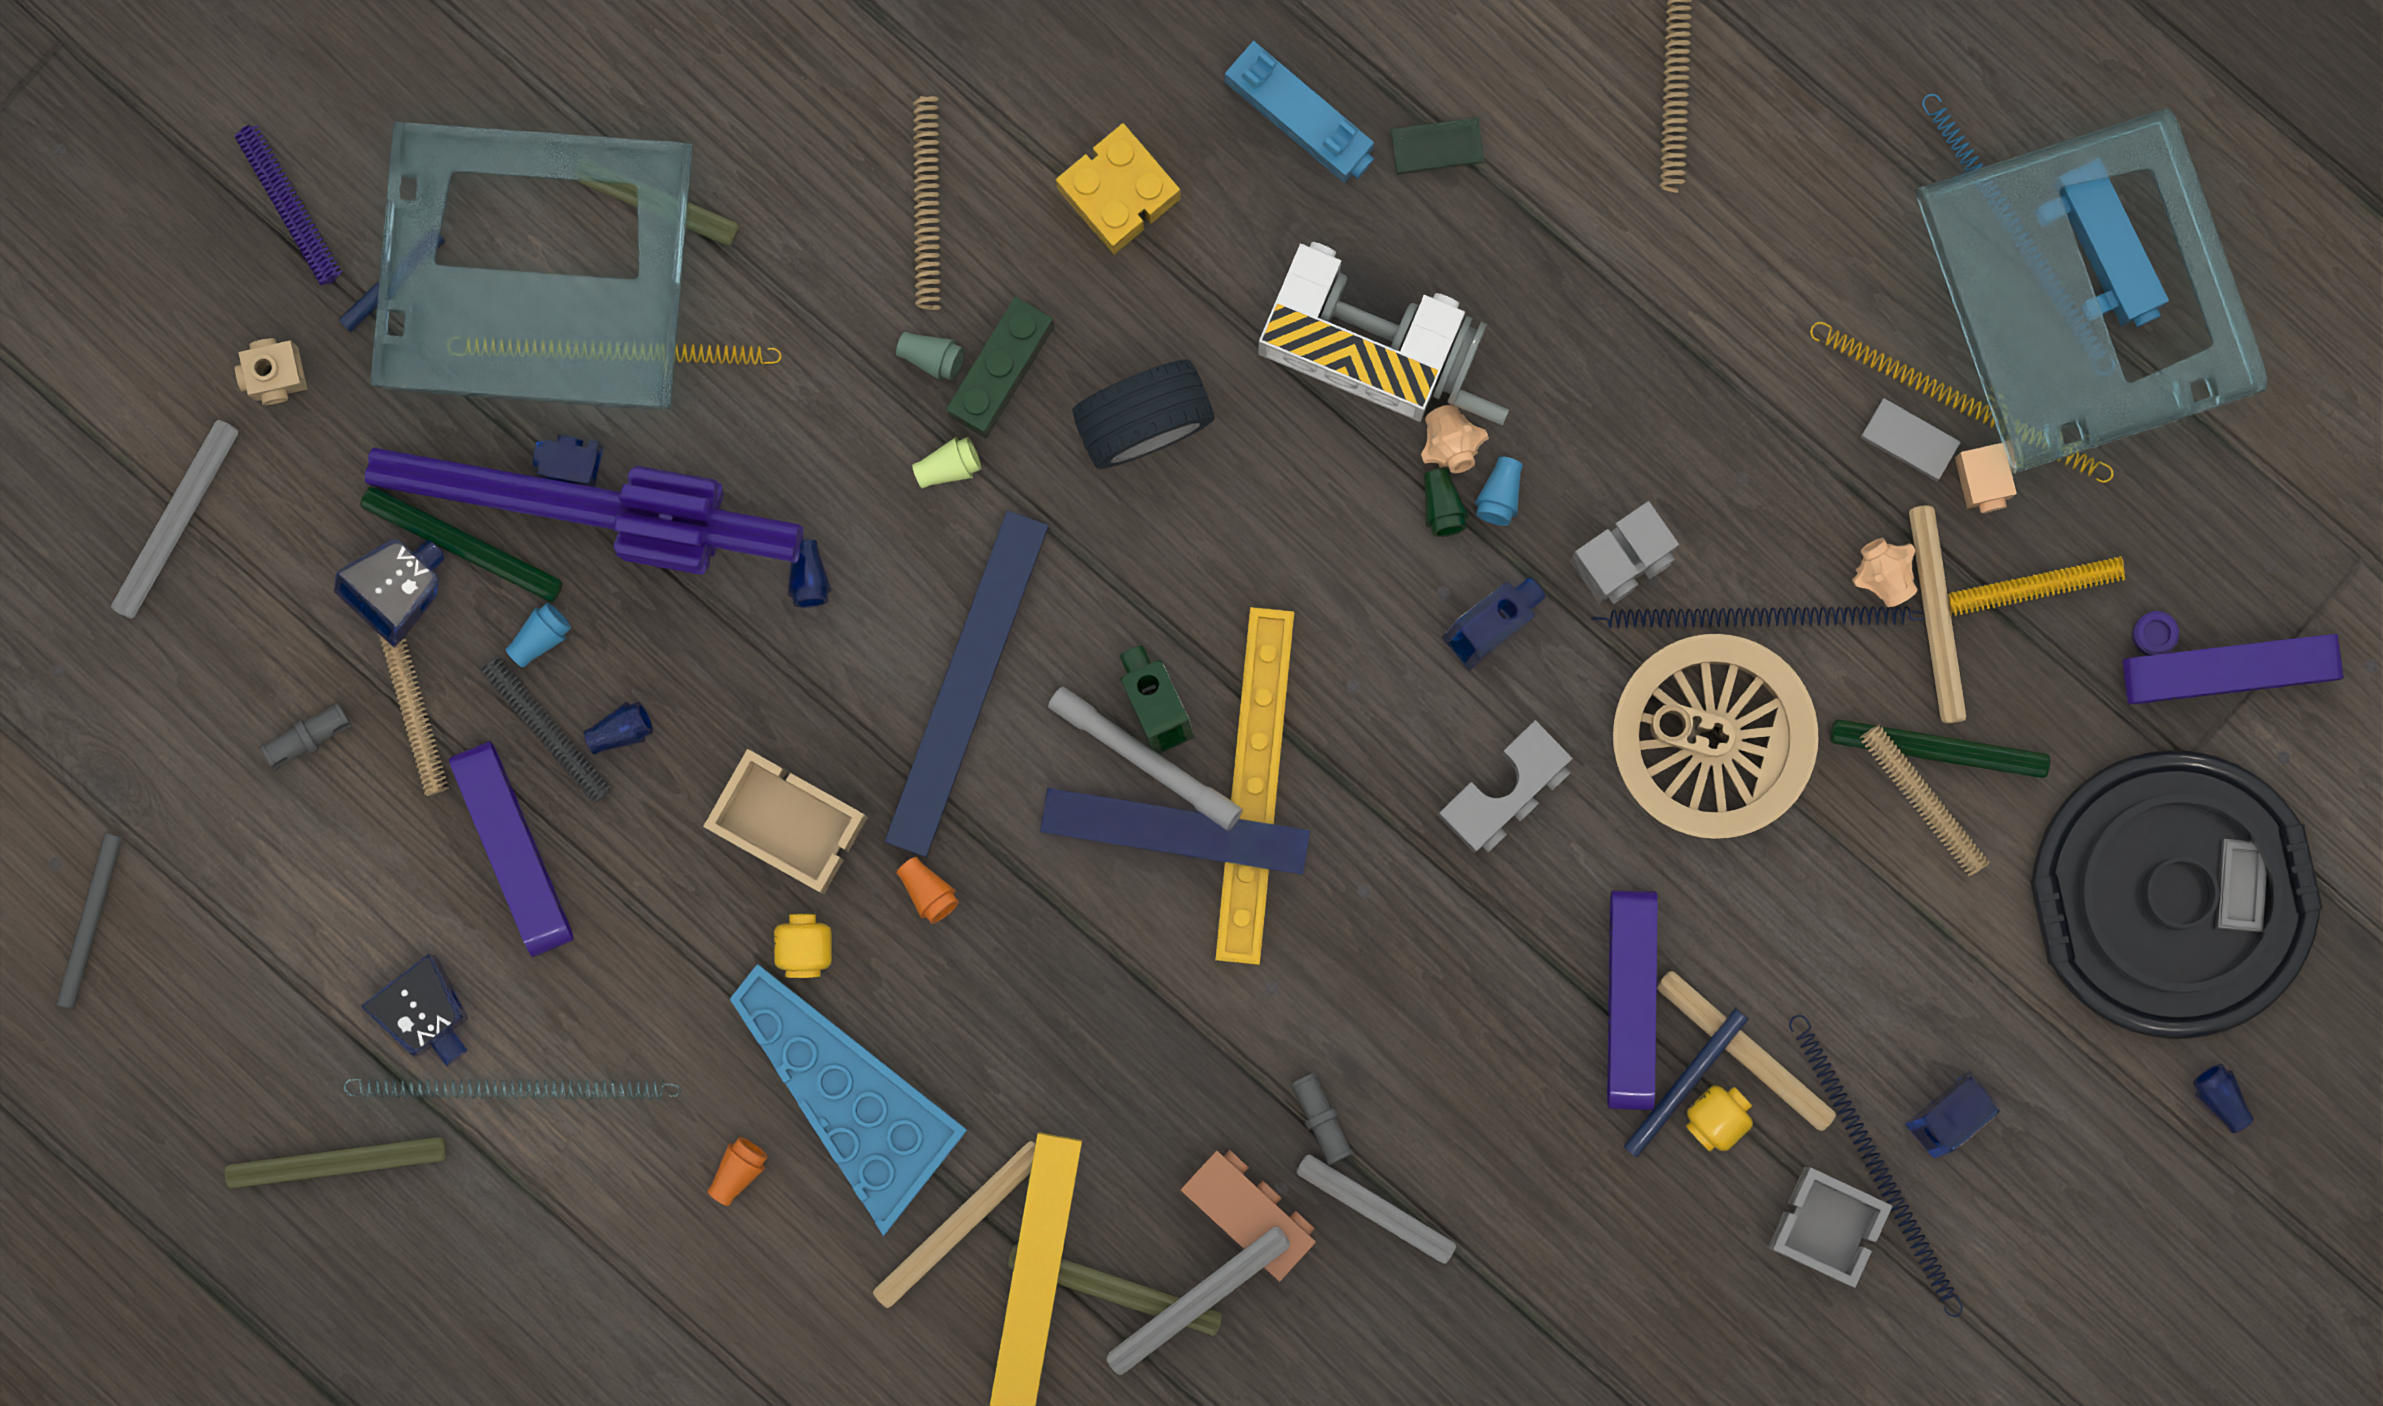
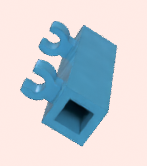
M1254 40L1225 73V83L1344 184L1352 175L1359 179L1375 160L1370 155L1374 148V142Z
M2096 159L2060 176L2052 184L2058 198L2039 206L2038 210L2033 213L2041 228L2067 216L2105 293L2084 302V305L2080 306L2087 323L2114 310L2121 327L2134 321L2138 328L2161 317L2158 309L2169 302V299L2100 159Z

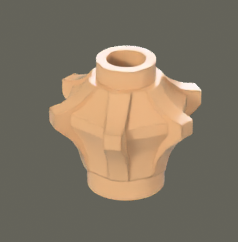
M1452 404L1444 405L1431 411L1425 418L1428 426L1427 443L1421 453L1424 464L1438 463L1440 468L1449 467L1451 473L1455 474L1472 468L1475 465L1474 456L1478 454L1479 446L1489 439L1486 429L1474 426L1460 413L1458 407Z
M1880 538L1868 543L1861 549L1863 560L1861 565L1856 568L1857 575L1852 579L1856 587L1872 591L1879 599L1884 601L1886 607L1899 605L1915 595L1918 589L1913 582L1912 559L1915 549L1912 544L1895 546L1887 544L1884 538Z

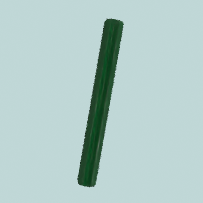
M369 487L361 499L360 506L363 509L549 602H554L561 592L563 583L560 579L375 487Z
M1838 719L1832 724L1830 741L1833 744L1869 750L1872 747H1865L1868 742L1862 743L1865 738L1860 737L1876 726ZM1883 727V732H1887L1886 737L1890 736V741L1893 740V745H1897V749H1900V754L1903 753L1905 756L2038 778L2047 777L2049 773L2050 756L2045 753Z

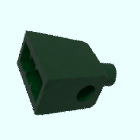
M1142 645L1122 653L1120 660L1127 674L1121 677L1120 680L1151 749L1161 754L1195 738L1189 717L1161 660L1151 663ZM1148 690H1157L1152 695H1144Z

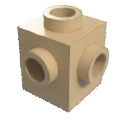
M273 338L262 339L250 343V350L238 352L241 365L235 366L238 386L241 392L247 391L248 396L255 401L261 400L262 405L285 402L288 400V394L308 389L299 347L291 340L276 343V340ZM272 368L271 372L266 375L267 371Z

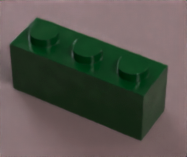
M1015 296L946 408L948 416L987 439L1055 327L1053 319Z

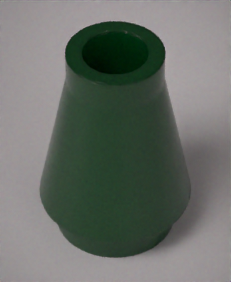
M1440 468L1426 472L1423 475L1425 481L1426 527L1431 528L1434 537H1446L1464 531L1467 528L1465 520L1469 515L1451 479L1449 469Z

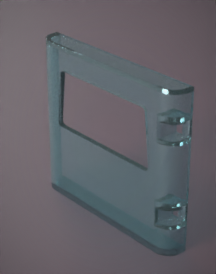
M2164 108L1914 190L2013 474L2244 399L2266 390L2267 375L2263 359L2181 128L2170 109ZM2149 170L2154 177L2211 338L2212 346L2130 383L2124 378L2059 190L2062 187ZM2206 381L2211 397L2194 402L2190 386ZM2077 423L2082 439L2064 445L2061 428Z
M394 122L370 385L376 388L404 392L645 410H670L672 405L694 145L692 143ZM455 172L636 185L638 197L639 276L634 280L437 265L435 258L452 174ZM401 177L417 180L415 200L399 199ZM389 312L405 314L403 336L387 335Z

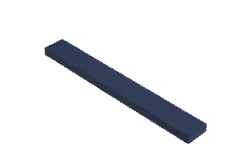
M1009 510L1006 511L885 838V843L927 858L1049 525Z

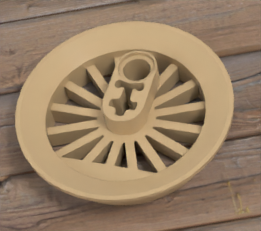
M1704 634L1676 641L1653 654L1639 667L1627 683L1617 705L1614 718L1613 748L1620 775L1631 795L1645 811L1662 824L1681 833L1700 838L1721 839L1742 836L1761 829L1778 819L1794 804L1806 787L1811 777L1818 751L1819 738L1816 712L1811 697L1799 676L1790 665L1770 649L1754 641L1733 635ZM1710 664L1729 666L1717 709H1715ZM1700 665L1705 711L1682 670ZM1741 670L1754 677L1755 680L1727 713L1726 710L1737 671ZM1673 675L1690 707L1678 704L1659 689L1658 686ZM1764 685L1772 694L1774 700L1736 720V716L1760 686ZM1651 695L1664 705L1653 715L1643 712ZM1776 709L1771 727L1741 730V727ZM1671 713L1681 719L1683 728L1679 736L1669 737L1661 731L1659 724L1662 715ZM1640 722L1650 724L1649 729L1654 740L1639 741ZM1715 726L1719 728L1718 735L1725 738V743H1719L1712 749L1708 747L1709 739L1700 736V733L1709 732ZM1768 736L1765 748L1742 741V739ZM1664 747L1682 749L1648 769L1644 765L1640 751ZM1739 751L1762 757L1760 767H1757ZM1692 755L1691 760L1667 790L1663 792L1651 777ZM1732 760L1756 778L1752 795ZM1701 762L1689 807H1686L1674 801L1672 796ZM1722 765L1745 807L1727 811ZM1710 766H1712L1717 812L1698 810Z

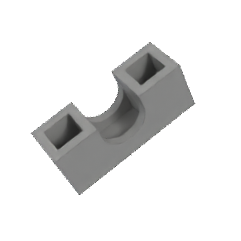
M1536 720L1501 753L1513 766L1516 773V785L1511 794L1502 798H1491L1483 794L1471 782L1438 814L1439 818L1474 854L1481 847L1487 852L1494 848L1507 835L1501 828L1513 816L1519 821L1524 819L1539 804L1534 796L1545 785L1553 791L1571 773L1565 766L1573 758Z

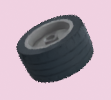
M1188 359L1166 363L1114 383L1082 400L1072 409L1079 435L1083 439L1088 456L1097 469L1121 465L1161 450L1200 431L1215 419L1211 402H1209L1208 394L1204 389L1199 373Z

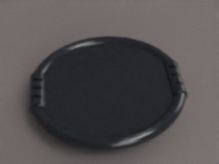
M2162 750L2128 757L2105 767L2079 785L2063 802L2046 828L2037 851L2032 880H2030L2047 963L2052 966L2068 990L2086 1007L2114 1025L2135 1033L2166 1039H2192L2225 1032L2246 1023L2271 1006L2289 988L2307 960L2315 940L2320 910L2323 908L2305 825L2301 824L2285 800L2270 785L2245 768L2217 756L2185 750ZM2223 839L2252 841L2258 850L2257 853H2260L2267 872L2263 932L2253 933L2215 929L2216 908L2220 895L2218 879Z

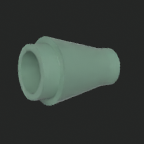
M905 331L897 344L896 356L906 359L939 381H943L945 378L953 381L962 367L965 348L957 345L955 339L916 335Z

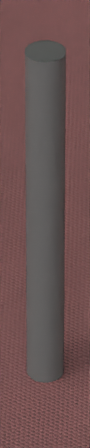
M107 833L104 835L56 1005L74 1009L122 837Z

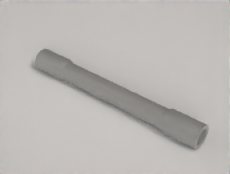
M1064 686L1060 687L1051 698L1048 705L1049 709L1078 729L1085 730L1193 804L1196 810L1225 830H1231L1239 820L1243 812L1241 807L1213 788L1207 787L1099 714L1092 705Z

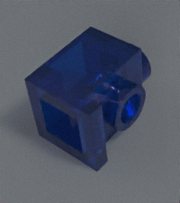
M558 435L556 442L545 439L544 442L537 441L533 455V467H538L537 474L541 478L595 487L604 447L599 441L589 440L588 448L583 447L584 440Z

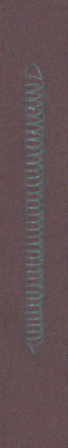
M377 1078L374 1095L372 1096L370 1088V1079H368L367 1091L364 1096L361 1079H349L344 1084V1090L348 1095L358 1096V1094H350L346 1090V1085L350 1081H359L361 1095L364 1098L367 1097L368 1092L372 1098L376 1096L377 1092L379 1097L382 1098L385 1095V1091L389 1098L392 1097L393 1093H395V1096L399 1098L402 1094V1091L405 1098L409 1097L410 1092L414 1098L418 1096L419 1092L421 1097L425 1098L428 1091L429 1097L432 1099L435 1096V1093H437V1096L439 1098H442L445 1091V1095L448 1099L451 1097L452 1092L456 1099L459 1098L461 1092L462 1096L466 1099L470 1091V1095L473 1099L477 1096V1093H479L480 1098L483 1099L487 1091V1095L490 1099L494 1096V1092L498 1099L501 1098L503 1092L504 1096L508 1099L512 1091V1095L515 1099L518 1098L519 1093H521L522 1098L525 1099L529 1091V1095L532 1099L535 1098L536 1092L540 1099L544 1097L545 1092L547 1098L551 1099L554 1091L555 1097L557 1099L560 1098L561 1093H563L564 1098L567 1099L570 1095L571 1090V1095L573 1099L577 1098L578 1092L580 1094V1097L584 1099L586 1097L587 1091L590 1099L594 1098L595 1091L599 1100L603 1097V1093H605L607 1099H610L613 1091V1095L616 1100L619 1098L620 1092L622 1093L623 1099L626 1100L630 1091V1096L633 1100L636 1098L637 1092L641 1100L644 1099L646 1092L648 1098L651 1100L653 1098L655 1091L656 1098L660 1100L663 1093L664 1085H672L679 1088V1093L676 1095H669L670 1097H676L680 1095L682 1091L678 1085L665 1084L663 1080L661 1085L660 1096L658 1097L656 1081L654 1080L652 1094L650 1097L648 1091V1081L646 1080L643 1096L641 1097L639 1081L637 1080L635 1095L633 1098L631 1081L629 1080L627 1093L625 1097L623 1092L622 1080H620L619 1091L616 1097L614 1081L612 1080L610 1094L608 1097L606 1091V1082L605 1080H603L601 1096L599 1097L597 1080H595L593 1095L591 1097L589 1090V1081L587 1080L585 1093L583 1097L581 1092L580 1080H578L577 1091L574 1097L572 1089V1080H570L568 1094L566 1097L564 1092V1082L563 1080H561L559 1096L557 1097L555 1080H553L551 1095L549 1097L547 1090V1080L545 1079L542 1096H540L538 1080H536L535 1091L532 1097L530 1089V1080L528 1079L526 1094L524 1097L522 1092V1083L520 1079L517 1096L515 1097L513 1080L511 1079L510 1090L507 1097L505 1091V1080H502L500 1096H498L495 1079L492 1095L490 1097L488 1089V1080H485L484 1094L483 1096H481L480 1084L478 1079L476 1092L473 1097L471 1079H469L466 1096L464 1095L463 1091V1080H460L458 1096H456L454 1079H452L450 1095L448 1096L446 1090V1080L444 1079L443 1089L440 1096L438 1092L437 1079H435L434 1092L431 1096L429 1089V1079H427L426 1090L423 1096L421 1091V1080L418 1079L416 1096H414L412 1079H410L408 1095L406 1096L404 1090V1079H402L401 1089L398 1096L396 1092L395 1079H393L392 1092L389 1096L387 1089V1079H385L384 1090L381 1096L379 1091V1079Z

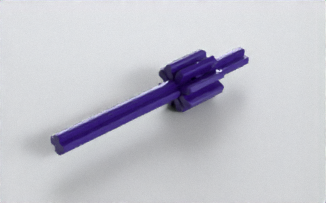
M379 448L371 449L368 455L369 465L365 470V482L370 484V486L613 529L618 532L614 543L615 553L622 560L700 575L709 569L710 558L715 556L717 548L796 563L800 555V544L804 534L803 526H800V524L720 509L724 493L722 484L714 479L642 466H634L628 473V484H623L621 492Z

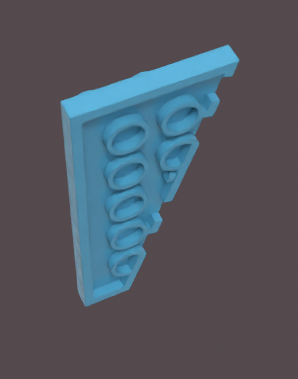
M757 964L732 995L730 1001L770 1059L780 1078L794 1096L799 1107L834 1161L844 1173L860 1201L870 1213L882 1235L885 1236L968 1130L762 966Z

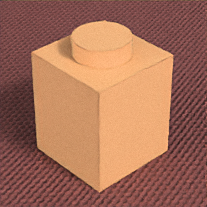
M2004 442L1960 452L1955 457L1967 509L1979 506L1981 513L2000 510L2007 507L2005 500L2011 499L2017 494Z

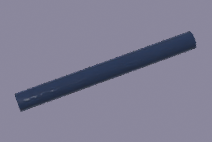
M1734 1008L1624 1145L1627 1151L1638 1158L1749 1020L1744 1013Z

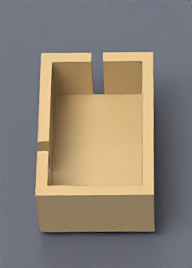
M747 749L703 827L816 891L825 894L844 861L837 856L840 848L849 852L868 817L792 773L784 781L783 778L787 772L783 768Z

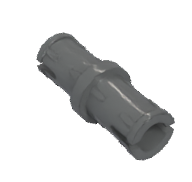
M336 702L323 712L304 722L301 719L293 723L294 728L276 739L261 745L260 748L272 769L276 771L281 766L308 751L312 754L319 750L318 745L334 735L351 728L352 725L342 707Z
M1316 1073L1307 1075L1290 1084L1308 1119L1304 1123L1308 1131L1313 1130L1326 1156L1328 1165H1332L1354 1154L1336 1119L1340 1116L1337 1108H1331Z

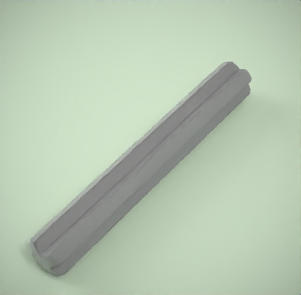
M1306 1155L1298 1166L1296 1172L1298 1176L1437 1261L1446 1264L1456 1249L1454 1242L1312 1155Z

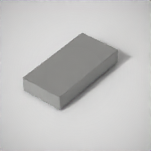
M1885 398L1881 400L1860 437L1936 482L1940 479L1960 444V441Z
M2222 840L2218 879L2220 895L2216 908L2215 929L2253 933L2263 932L2267 872L2260 853H2257L2258 850L2252 841Z

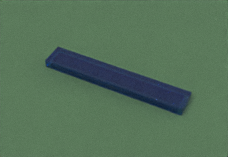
M1051 788L1047 789L1040 832L1299 875H1304L1311 834L1310 830L1239 819L1234 827L1227 831L1199 812Z

